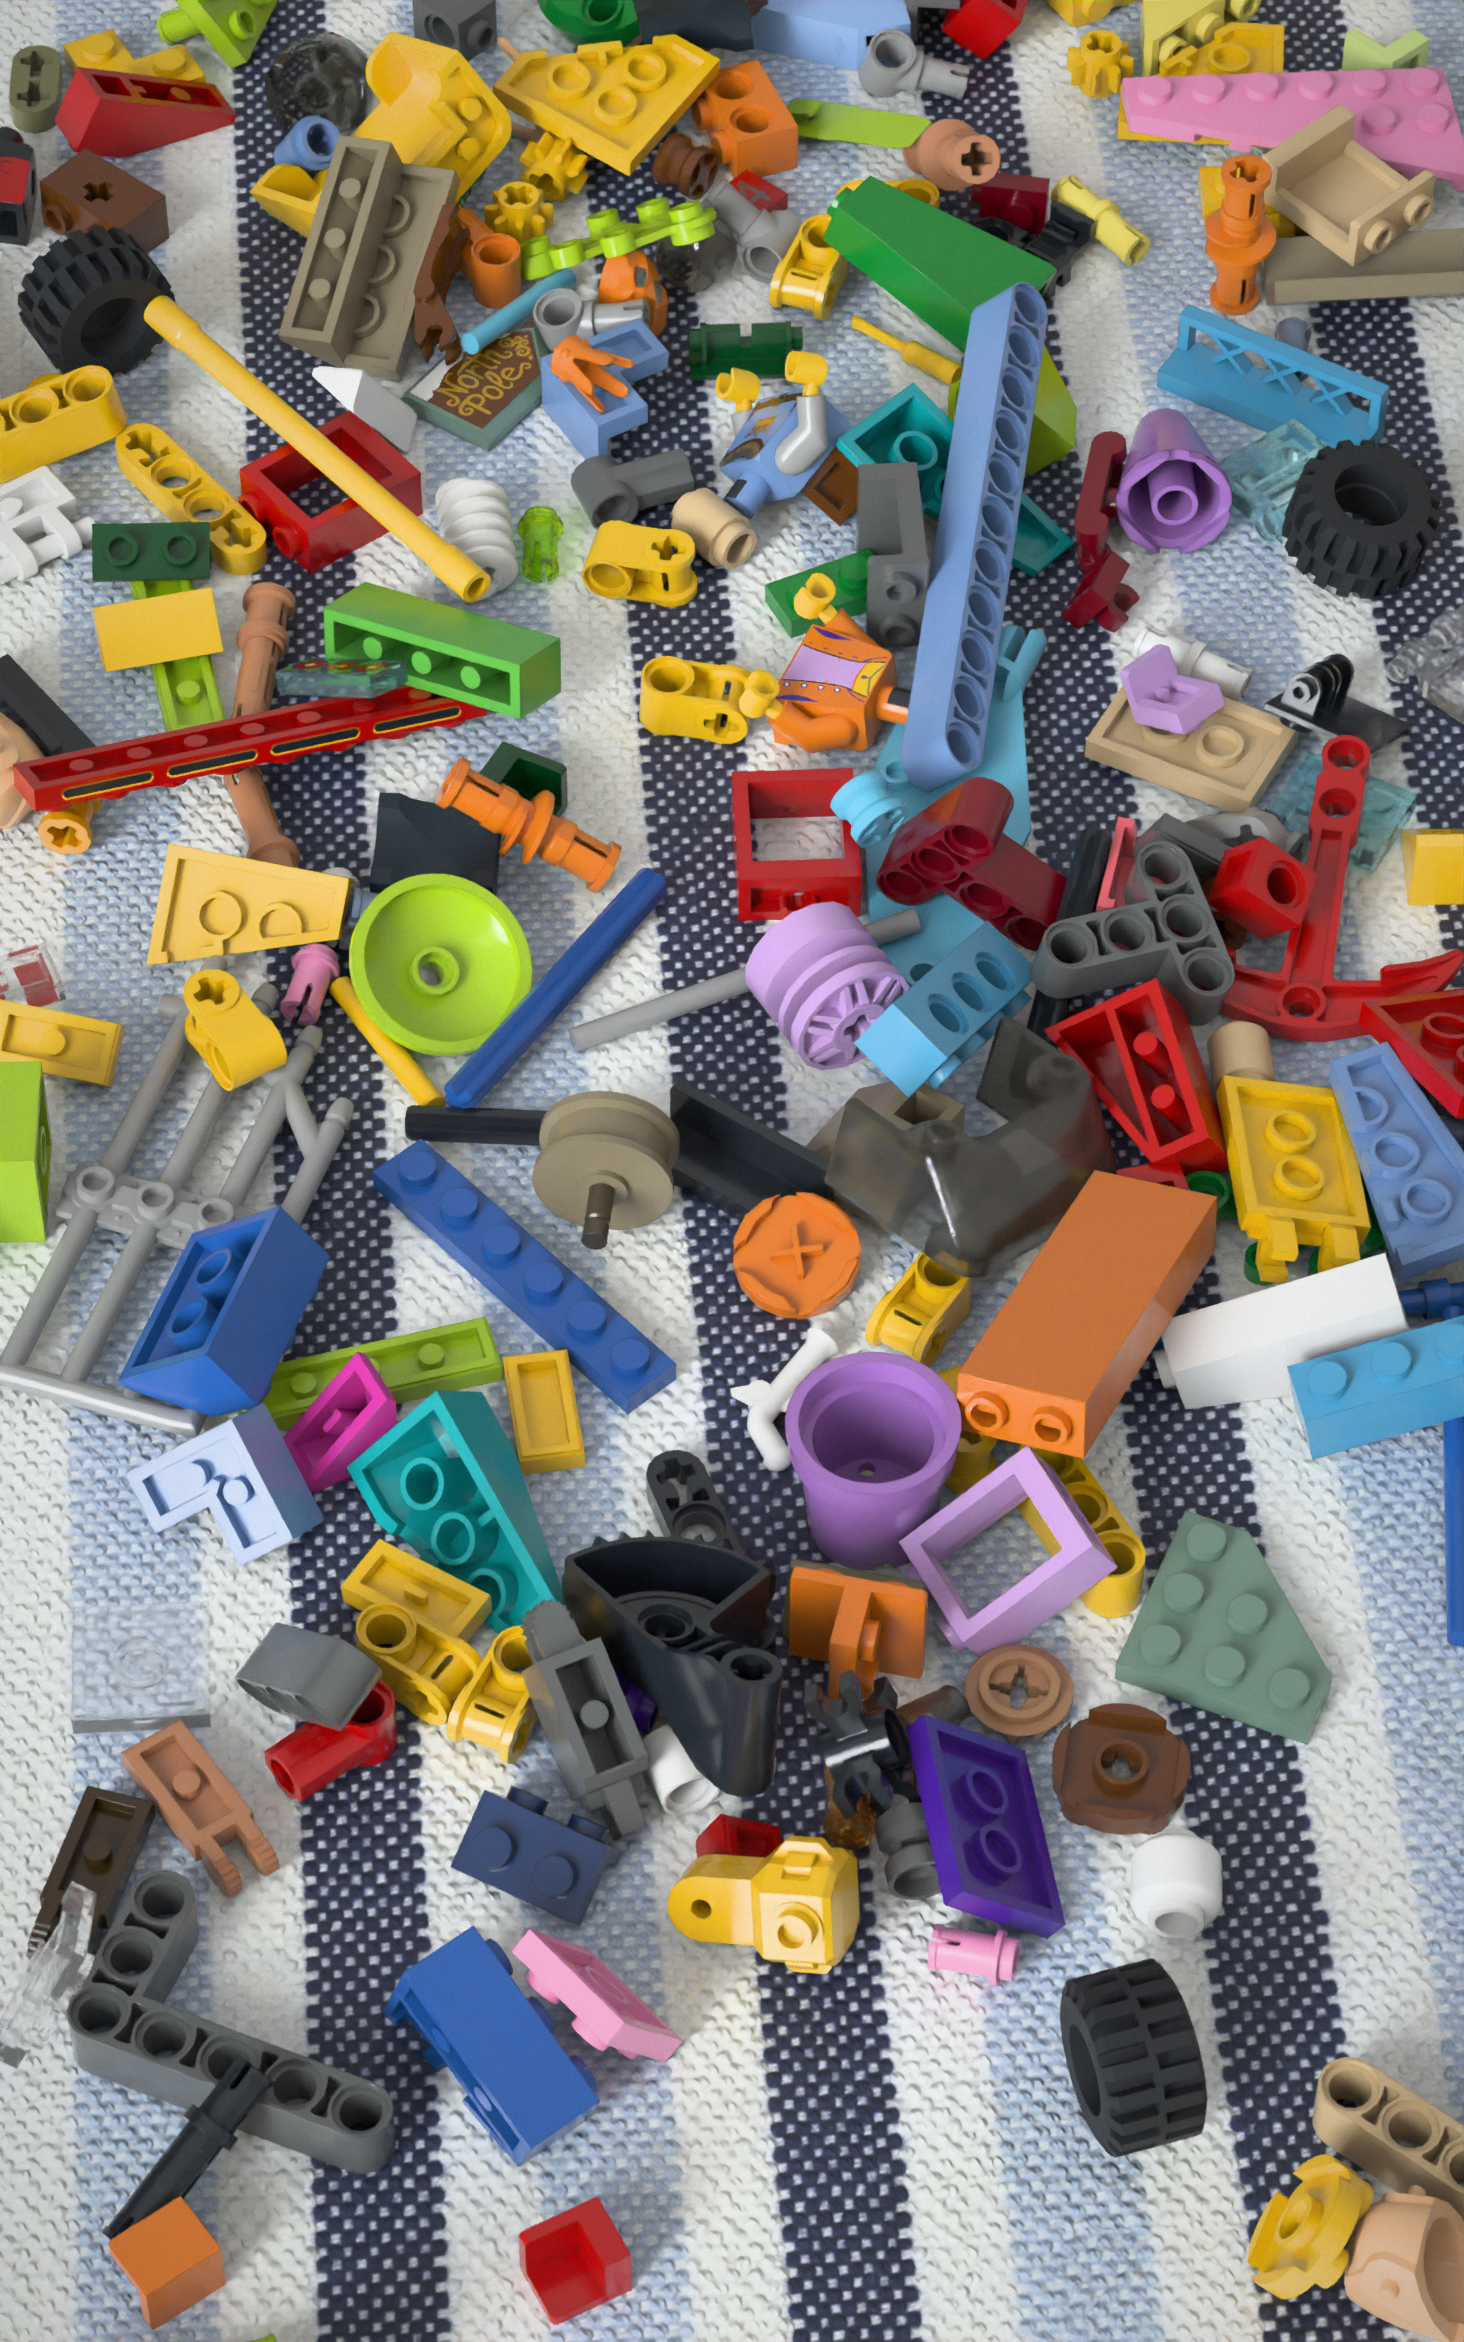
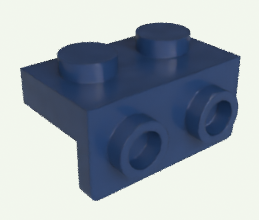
M512 1785L506 1796L484 1790L450 1867L570 1923L581 1925L608 1861L618 1863L624 1851L605 1842L610 1829L574 1813L571 1814L567 1824L544 1814L549 1804L548 1801Z

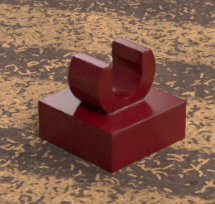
M1114 551L1107 554L1081 577L1061 617L1079 630L1095 616L1098 623L1104 629L1116 632L1129 619L1124 612L1135 605L1140 598L1132 587L1121 583L1130 564Z

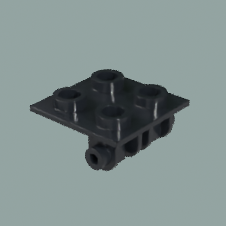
M1331 654L1322 661L1307 667L1303 672L1294 674L1288 680L1285 691L1265 702L1263 709L1279 715V720L1283 725L1299 732L1309 733L1315 731L1331 739L1340 735L1359 737L1368 745L1370 755L1410 732L1413 727L1410 723L1347 696L1354 677V667L1351 661L1342 654Z

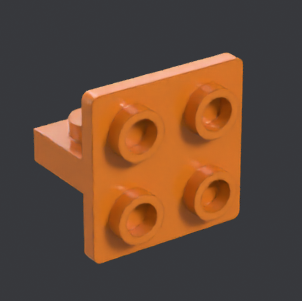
M794 1567L790 1579L789 1652L794 1656L829 1662L828 1698L831 1699L839 1698L840 1674L849 1670H853L861 1683V1699L864 1700L873 1693L874 1680L878 1679L879 1672L919 1679L922 1677L925 1666L928 1593L897 1581L878 1582L846 1576L836 1570L827 1568L814 1570Z

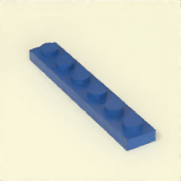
M419 1139L373 1171V1185L380 1194L556 1351L567 1349L569 1362L625 1413L629 1414L676 1380V1363L423 1139Z

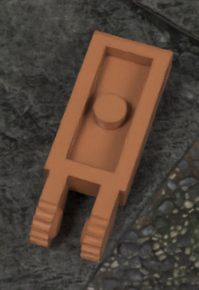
M182 1720L175 1721L121 1752L122 1766L147 1799L154 1802L157 1812L196 1862L201 1859L208 1876L218 1886L224 1896L226 1895L227 1898H230L243 1890L241 1877L236 1866L228 1860L227 1855L221 1849V1847L238 1838L245 1855L252 1865L264 1877L280 1869L279 1859L273 1846L254 1822L253 1811Z

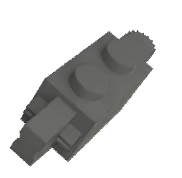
M550 1599L548 1602L543 1600L541 1605L537 1604L534 1606L532 1611H527L526 1616L521 1619L523 1621V1625L520 1626L523 1629L521 1635L526 1637L525 1645L533 1662V1665L522 1671L521 1675L571 1800L574 1801L580 1798L587 1813L599 1809L607 1828L610 1829L609 1833L613 1841H617L647 1827L636 1793L646 1790L642 1772L649 1769L648 1754L601 1637L583 1643L574 1619L569 1617L571 1611H567V1605H562L560 1600L558 1602L553 1601V1599Z

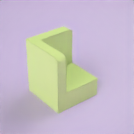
M1354 28L1345 34L1341 71L1426 68L1430 39L1413 29L1385 46Z

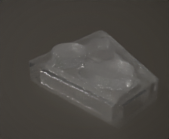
M73 1881L61 1900L63 1907L58 1926L47 1943L39 1942L20 1983L0 2018V2061L15 2069L18 2068L31 2046L41 2050L46 2045L60 2016V2011L56 2010L55 2006L65 1990L74 1995L80 1990L94 1962L95 1956L88 1953L87 1948L97 1893Z

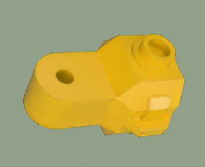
M791 1835L766 1858L721 1854L703 1855L695 1859L688 1866L672 1888L667 1902L668 1913L674 1926L690 1939L701 1942L755 1946L763 1959L772 1962H783L792 1972L827 1974L833 1966L841 1961L855 1938L860 1918L857 1858L851 1851L844 1848L831 1847L824 1838Z

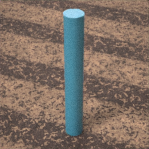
M569 268L561 269L463 334L460 340L462 348L469 354H476L533 315L535 303L543 294L557 288L571 289L576 284L574 272Z

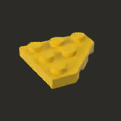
M1230 22L1216 30L1214 40L1199 49L1191 45L1161 62L1159 72L1153 76L1229 75L1258 72L1283 73L1284 25ZM1120 86L1117 139L1143 142H1183L1198 145H1231L1229 140L1202 136L1193 143L1129 131L1121 99L1122 86Z
M675 34L654 36L652 44L622 47L621 40L577 45V53L547 56L545 49L526 51L517 58L493 85V93L508 110L563 140L571 138L573 146L630 176L719 74L720 59Z

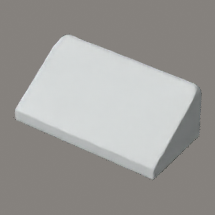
M314 367L312 376L351 412L402 451L409 449L418 415L414 412L415 410L361 369Z

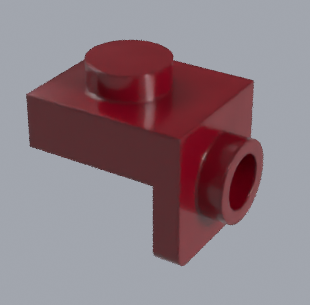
M998 169L995 176L989 181L972 185L971 204L980 205V218L999 217L1029 233L1041 234V230L1045 227L1048 218L1050 178L999 173Z

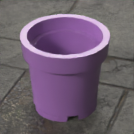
M860 1352L828 1361L808 1374L796 1387L789 1400L785 1414L786 1437L792 1465L803 1483L806 1514L811 1529V1536L815 1545L824 1555L842 1566L872 1571V1564L893 1562V1568L910 1563L911 1561L899 1541L939 1512L943 1483L951 1473L956 1461L962 1419L959 1404L954 1393L947 1383L927 1366L908 1357L892 1353ZM866 1470L873 1472L870 1476H863L860 1473Z

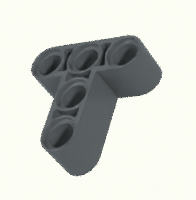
M1167 841L1151 842L1145 845L1138 853L1123 890L1125 906L1063 919L1051 924L1045 931L1032 961L1030 974L1035 987L1044 995L1055 999L1076 997L1157 978L1182 1004L1189 1024L1191 1026H1203L1212 1022L1219 1014L1234 982L1235 971L1233 963L1191 861L1184 850L1176 844ZM1149 877L1158 878L1165 884L1154 882ZM1170 929L1181 931L1187 937L1178 936ZM1112 942L1124 944L1130 950L1120 949ZM1054 955L1067 957L1073 964L1061 962ZM1191 982L1202 984L1209 991L1198 989Z

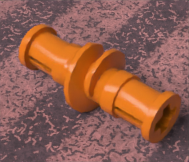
M1248 154L1229 158L1223 163L1220 178L1225 186L1224 198L1222 199L1220 209L1212 212L1205 221L1207 236L1205 253L1215 262L1217 269V280L1211 286L1209 299L1211 305L1217 311L1232 316L1245 315L1252 312L1258 306L1260 292L1255 284L1256 274L1259 271L1260 262H1263L1272 254L1276 245V230L1272 222L1265 216L1266 205L1264 202V192L1271 183L1272 170L1264 159ZM1240 167L1239 178H1236L1237 168ZM1244 292V301L1240 303L1241 293Z
M460 757L440 788L436 798V805L443 809L450 805L479 821V825L485 829L504 835L498 851L500 855L505 856L518 843L523 846L520 862L528 865L536 853L541 860L553 867L558 865L585 880L588 890L596 893L602 888L617 863L622 849L621 845L613 841L607 845L578 829L577 824L565 817L553 815L555 796L552 792L543 790L531 801H528L521 797L518 791L504 783L500 785L471 769V761L466 758Z

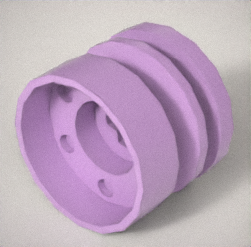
M834 901L814 903L790 913L771 927L754 947L746 964L745 984L771 1019L778 1023L779 1029L805 1064L819 1070L844 1068L866 1058L867 1056L854 1043L894 1001L910 988L902 974L893 966L884 951L877 948L876 942L848 906Z

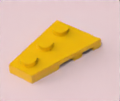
M168 844L146 965L209 958L212 955L224 956L342 940L353 878Z

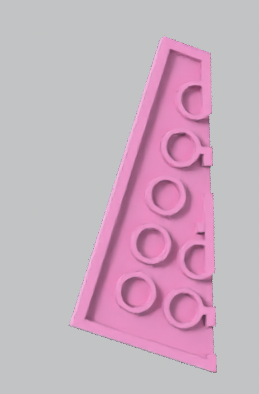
M1417 67L1413 69L1384 70L1362 69L1353 71L1148 76L1123 78L1121 99L1128 130L1132 132L1193 143L1202 136L1231 141V150L1250 153L1252 145L1275 148L1341 104L1356 115L1353 140L1395 171L1402 172L1401 175L1410 181L1424 170H1428L1438 179L1452 181L1451 190L1464 192V140L1443 68Z

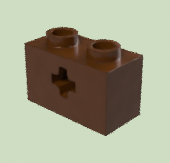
M87 148L39 181L44 224L56 234L69 238V233L80 229L83 233H88L92 226H103L106 231L115 227L122 229L126 235L131 234L147 254L169 239L166 196Z

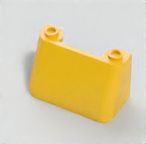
M391 31L372 52L365 70L366 80L373 93L381 102L351 136L391 141L402 162L405 164L455 170L461 180L455 200L456 203L508 143L512 131V123L507 109L458 50ZM287 163L278 164L269 169L249 192L265 211L308 238L328 169L320 170L312 179L299 166Z

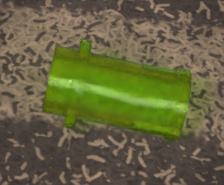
M534 506L526 510L523 517L520 518L518 522V535L523 540L522 574L530 581L541 583L542 563L546 564L547 582L552 581L559 574L558 540L563 535V522L552 508Z

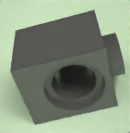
M412 0L414 38L458 50L467 61L485 52L491 45L497 42L496 0Z

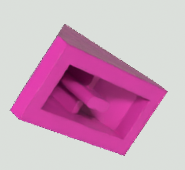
M357 1352L283 1437L310 1492L316 1493L351 1478L346 1467L397 1424L396 1400L367 1354Z

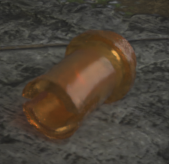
M826 1766L824 1780L827 1787L829 1812L823 1819L825 1835L838 1848L846 1850L861 1849L872 1841L873 1834L875 1833L874 1825L878 1819L876 1812L870 1808L869 1793L862 1796L857 1802V1815L844 1819L832 1800L835 1780Z

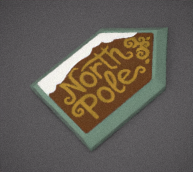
M538 328L508 331L476 354H469L462 348V353L457 361L448 366L445 364L444 356L399 399L415 410L414 412L418 414V417L489 452L542 401L541 357L549 354L548 347Z

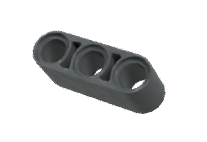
M274 1623L234 1678L238 1685L249 1695L274 1712L343 1731L382 1678L383 1671L362 1651L340 1638L282 1623Z

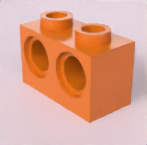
M758 59L719 69V74L691 105L695 126L699 131H706L711 140L712 149L717 150L719 154V165L725 164L733 179L746 169L761 178L796 169L798 167V125Z

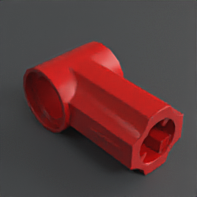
M379 1680L343 1731L307 1722L265 1750L266 1765L272 1772L280 1789L291 1800L297 1799L303 1802L356 1765L373 1766L386 1761L394 1753L398 1744L394 1693L389 1685ZM361 1720H373L370 1723H359Z

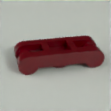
M1114 431L1098 434L1091 443L1075 515V539L1079 543L1077 549L1078 569L1084 575L1111 552L1110 546L1106 544L1110 537V522H1119L1116 509V495L1125 467L1123 462L1127 458V450L1124 436Z

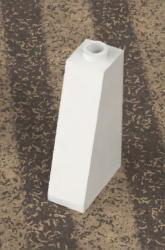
M1382 1253L1173 1317L1161 1335L1164 1348L1154 1350L1153 1354L1164 1388L1176 1385L1186 1410L1293 1396L1287 1366L1411 1330L1386 1254Z

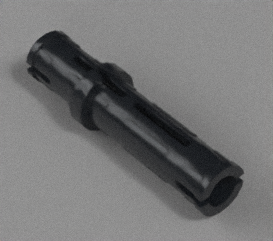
M237 2054L233 2059V2064L200 2107L192 2104L186 2111L184 2117L189 2120L111 2223L104 2227L102 2233L111 2240L179 2196L184 2199L223 2147L228 2151L233 2148L239 2140L234 2133L275 2082Z

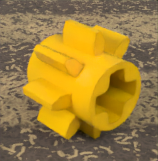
M1094 30L1086 35H1082L1080 48L1068 47L1066 70L1071 72V85L1079 86L1085 95L1093 98H1106L1119 93L1120 81L1123 78H1133L1134 58L1129 56L1130 43L1122 42L1117 34L1107 30Z
M544 132L538 143L533 141L528 143L519 158L526 165L520 175V179L534 185L537 189H543L545 201L558 200L560 203H564L570 192L579 194L589 175L582 169L589 158L587 155H583L581 149L572 145L571 138L563 140L555 135H550L548 132Z
M510 182L501 187L499 191L494 190L492 192L493 204L484 206L485 224L491 230H494V233L510 235L518 243L546 235L545 228L554 226L553 204L544 203V190L541 188L537 189L534 185L527 182Z

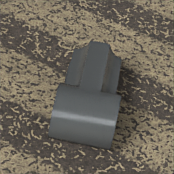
M682 448L619 465L612 457L605 455L594 456L578 465L572 473L570 480L574 493L591 524L597 530L603 523L611 520L631 523L639 510L678 500L684 494L694 491V478L691 473L689 459Z

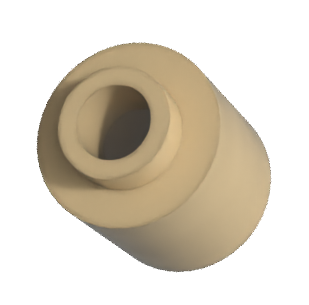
M699 488L684 494L676 502L672 510L671 529L683 531L692 537L695 543V552L713 566H724L727 569H734L744 563L754 550L757 535L751 529L749 519L708 488Z
M1232 1021L1211 1034L1207 1041V1050L1216 1098V1091L1223 1075L1276 1081L1270 1039L1263 1027L1246 1021Z

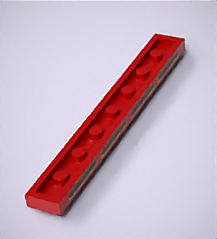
M398 683L13 764L14 785L35 812L41 810L59 812L70 808L74 803L98 798L106 800L120 799L127 796L131 791L154 786L177 787L184 784L187 779L210 774L233 775L242 771L244 767L267 762L289 763L297 760L300 755L323 750L345 751L353 748L356 743L379 738L389 740L402 739L407 737L412 731L436 726L442 728L458 727L464 724L466 720L487 716V709Z

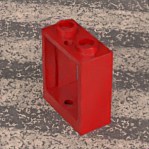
M349 410L316 428L417 517L423 514L421 472L371 426ZM289 443L239 469L242 494L238 499L239 504L262 525L266 533L274 540L279 551L286 558L296 560L310 575L390 532L351 497L313 518L307 516L286 495L324 474Z
M853 768L732 772L731 815L738 921L782 920L790 913L811 904L833 901L848 906L856 917H861L862 871L860 847L850 835L852 826L848 820L839 819L842 858L753 861L750 819L837 816L830 807L831 800L844 784L854 778ZM798 892L804 893L803 895H800V896H795V895H793V894L798 893Z

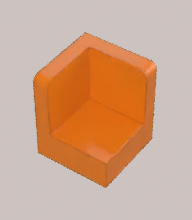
M181 2196L120 2233L109 2242L111 2256L140 2294L143 2318L151 2329H157L226 2285L221 2248Z

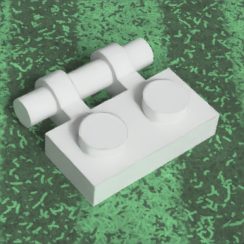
M45 465L0 486V555L3 557L0 559V585L14 578L23 581L37 574L38 566L58 556L67 559L82 551V545L92 540V524H95L94 520L90 516H86L71 524L68 519L78 514L76 497ZM42 531L47 534L46 537L29 545L23 542Z

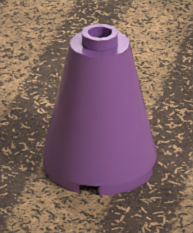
M1168 408L1157 409L1145 415L1137 425L1116 495L1119 523L1130 540L1148 551L1160 553V548H1179V554L1193 552L1212 542L1226 527L1232 503L1230 481L1196 429L1183 413Z

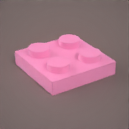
M531 1929L527 1931L513 1948L512 1952L530 1969L524 1976L527 1983L551 2003L558 2004L562 2001L577 2016L571 2023L573 2028L595 2048L605 2051L611 2046L631 2060H635L638 2055L666 2062L683 2042L589 1948Z

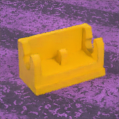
M211 587L94 607L91 611L102 667L105 668V673L223 652Z

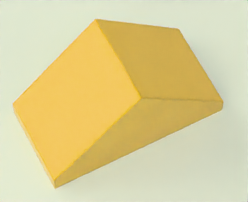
M1400 829V844L1408 905H1464V829Z

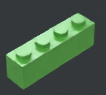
M368 582L360 584L323 607L325 660L337 659L348 662L363 660L378 661L385 664L401 662L392 667H386L385 670L375 674L363 672L518 719H522L561 693V640L558 637Z

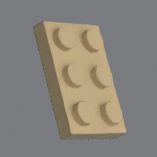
M1122 685L1086 739L1084 757L1228 812H1247L1251 807L1257 806L1296 745L1299 731L1283 725L1278 716L1223 696L1225 705L1207 717L1199 729L1184 735L1174 734L1171 731L1135 723L1124 686Z

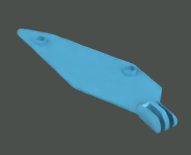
M1008 624L1003 630L1002 626L983 758L980 766L932 792H924L916 788L904 772L901 759L906 726L895 724L872 770L879 771L888 783L887 793L890 797L899 798L907 808L908 816L904 823L965 780L972 777H985L1004 785L1011 792L1014 798V807L1003 833L1022 847L1025 846L1031 833L1022 694L1046 648L1047 638L1044 633L1031 629L1026 638L1023 627ZM893 833L884 841L865 848L869 923L911 908L916 911L921 925L920 932L877 946V948L884 951L893 966L898 969L908 985L912 987L985 921L942 891L917 906H906L896 903L882 894L876 885V876L895 835Z

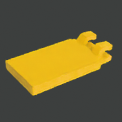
M1223 1075L1216 1091L1239 1228L1246 1231L1247 1238L1258 1239L1255 1261L1260 1281L1286 1283L1289 1272L1285 1261L1295 1262L1299 1253L1297 1244L1320 1246L1317 1262L1318 1273L1360 1261L1359 1248L1360 1245H1363L1371 1226L1358 1161L1333 1089Z

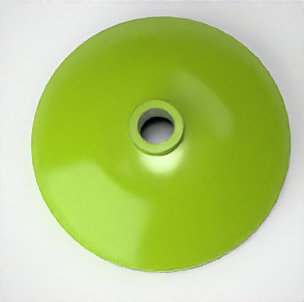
M430 873L408 877L392 884L378 894L366 907L352 934L349 948V971L355 994L362 1008L384 1034L402 1046L416 1052L444 1057L460 1056L475 1052L530 992L532 960L530 949L520 924L498 897L477 883L461 877ZM420 970H431L437 977V985L425 983L421 978Z

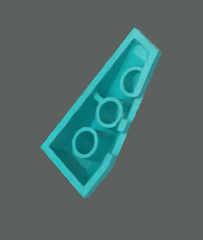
M913 382L838 438L835 446L857 468L858 464L917 462L922 512L938 522L954 422ZM1022 491L1011 565L1034 578L1070 550L1075 542Z
M436 1390L346 1467L376 1522L391 1536H400L421 1555L420 1560L491 1595L493 1611L484 1622L498 1635L510 1627L523 1625L521 1619L526 1616V1612L532 1611V1608L537 1604L541 1605L543 1600L547 1602L550 1599H553L555 1602L560 1600L562 1604L561 1585L514 1448L482 1392Z

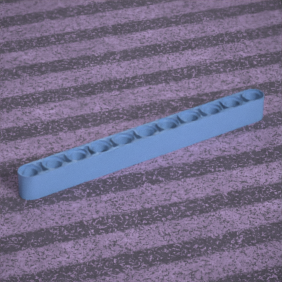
M1019 281L975 307L970 319L901 752L902 765L908 779L916 788L924 792H932L980 766L983 758L1048 321V311L1041 294L1034 286L1024 281Z

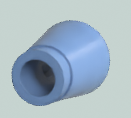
M318 116L302 118L275 148L274 162L276 165L282 163L296 165L305 172L328 169L340 132L327 119Z

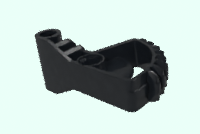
M647 1530L644 1537L631 1538L625 1532H620L618 1539L614 1541H607L602 1537L595 1536L591 1547L566 1557L564 1574L561 1580L562 1605H567V1611H571L569 1617L574 1619L580 1635L587 1642L601 1637L610 1662L657 1704L695 1768L715 1787L726 1794L737 1797H752L762 1794L770 1788L774 1778L783 1669L779 1659L770 1652L758 1648H743V1646L765 1629L767 1609L776 1593L777 1574L775 1573L774 1562L772 1560L754 1561L752 1549H745L739 1552L730 1550L728 1540H724L716 1545L704 1542L702 1534L693 1540L678 1538L675 1531L670 1537H657Z

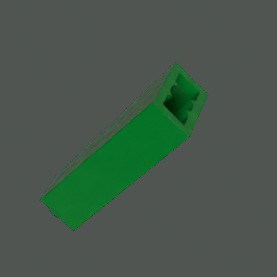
M869 176L854 191L848 187L844 188L835 197L827 210V214L832 218L823 236V240L964 354L971 314L975 307L1019 281H1024L1034 286L1043 298L1057 272V269L1050 263L872 176Z

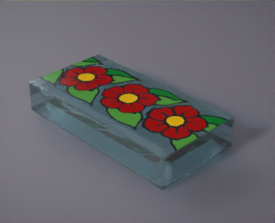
M310 657L275 672L278 692L290 695L374 698L398 688L408 681L405 661Z

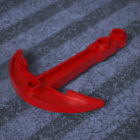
M1352 735L1336 736L1330 739L1322 749V773L1317 776L1309 819V841L1311 843L1305 865L1318 875L1310 896L1312 905L1308 916L1300 927L1290 930L1281 970L1272 973L1236 964V952L1226 946L1234 966L1235 978L1220 1012L1235 1021H1246L1260 1025L1267 1031L1269 1036L1294 1041L1329 1042L1370 1035L1358 1023L1363 1001L1444 991L1464 964V953L1459 949H1454L1443 955L1422 961L1384 966L1380 969V980H1336L1333 978L1350 850L1358 842L1366 797L1365 780L1370 774V749L1366 742L1359 737ZM1345 766H1347V767H1351V768H1350V769H1342V768H1340V767H1345ZM1332 815H1342V816H1344V817H1331V816H1332ZM1170 929L1178 936L1187 937L1181 931ZM1191 982L1198 989L1209 991L1204 985ZM1297 1013H1306L1310 1016L1295 1017L1293 1015Z

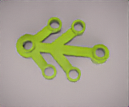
M659 197L645 201L635 207L640 224L621 222L616 208L594 213L586 217L591 237L551 244L549 235H542L519 243L521 249L522 280L541 278L561 269L580 264L604 253L605 258L621 256L669 235L673 246H682L701 241L715 234L712 222L717 218L715 209L713 207L702 208L700 200L682 203L670 208L668 198Z

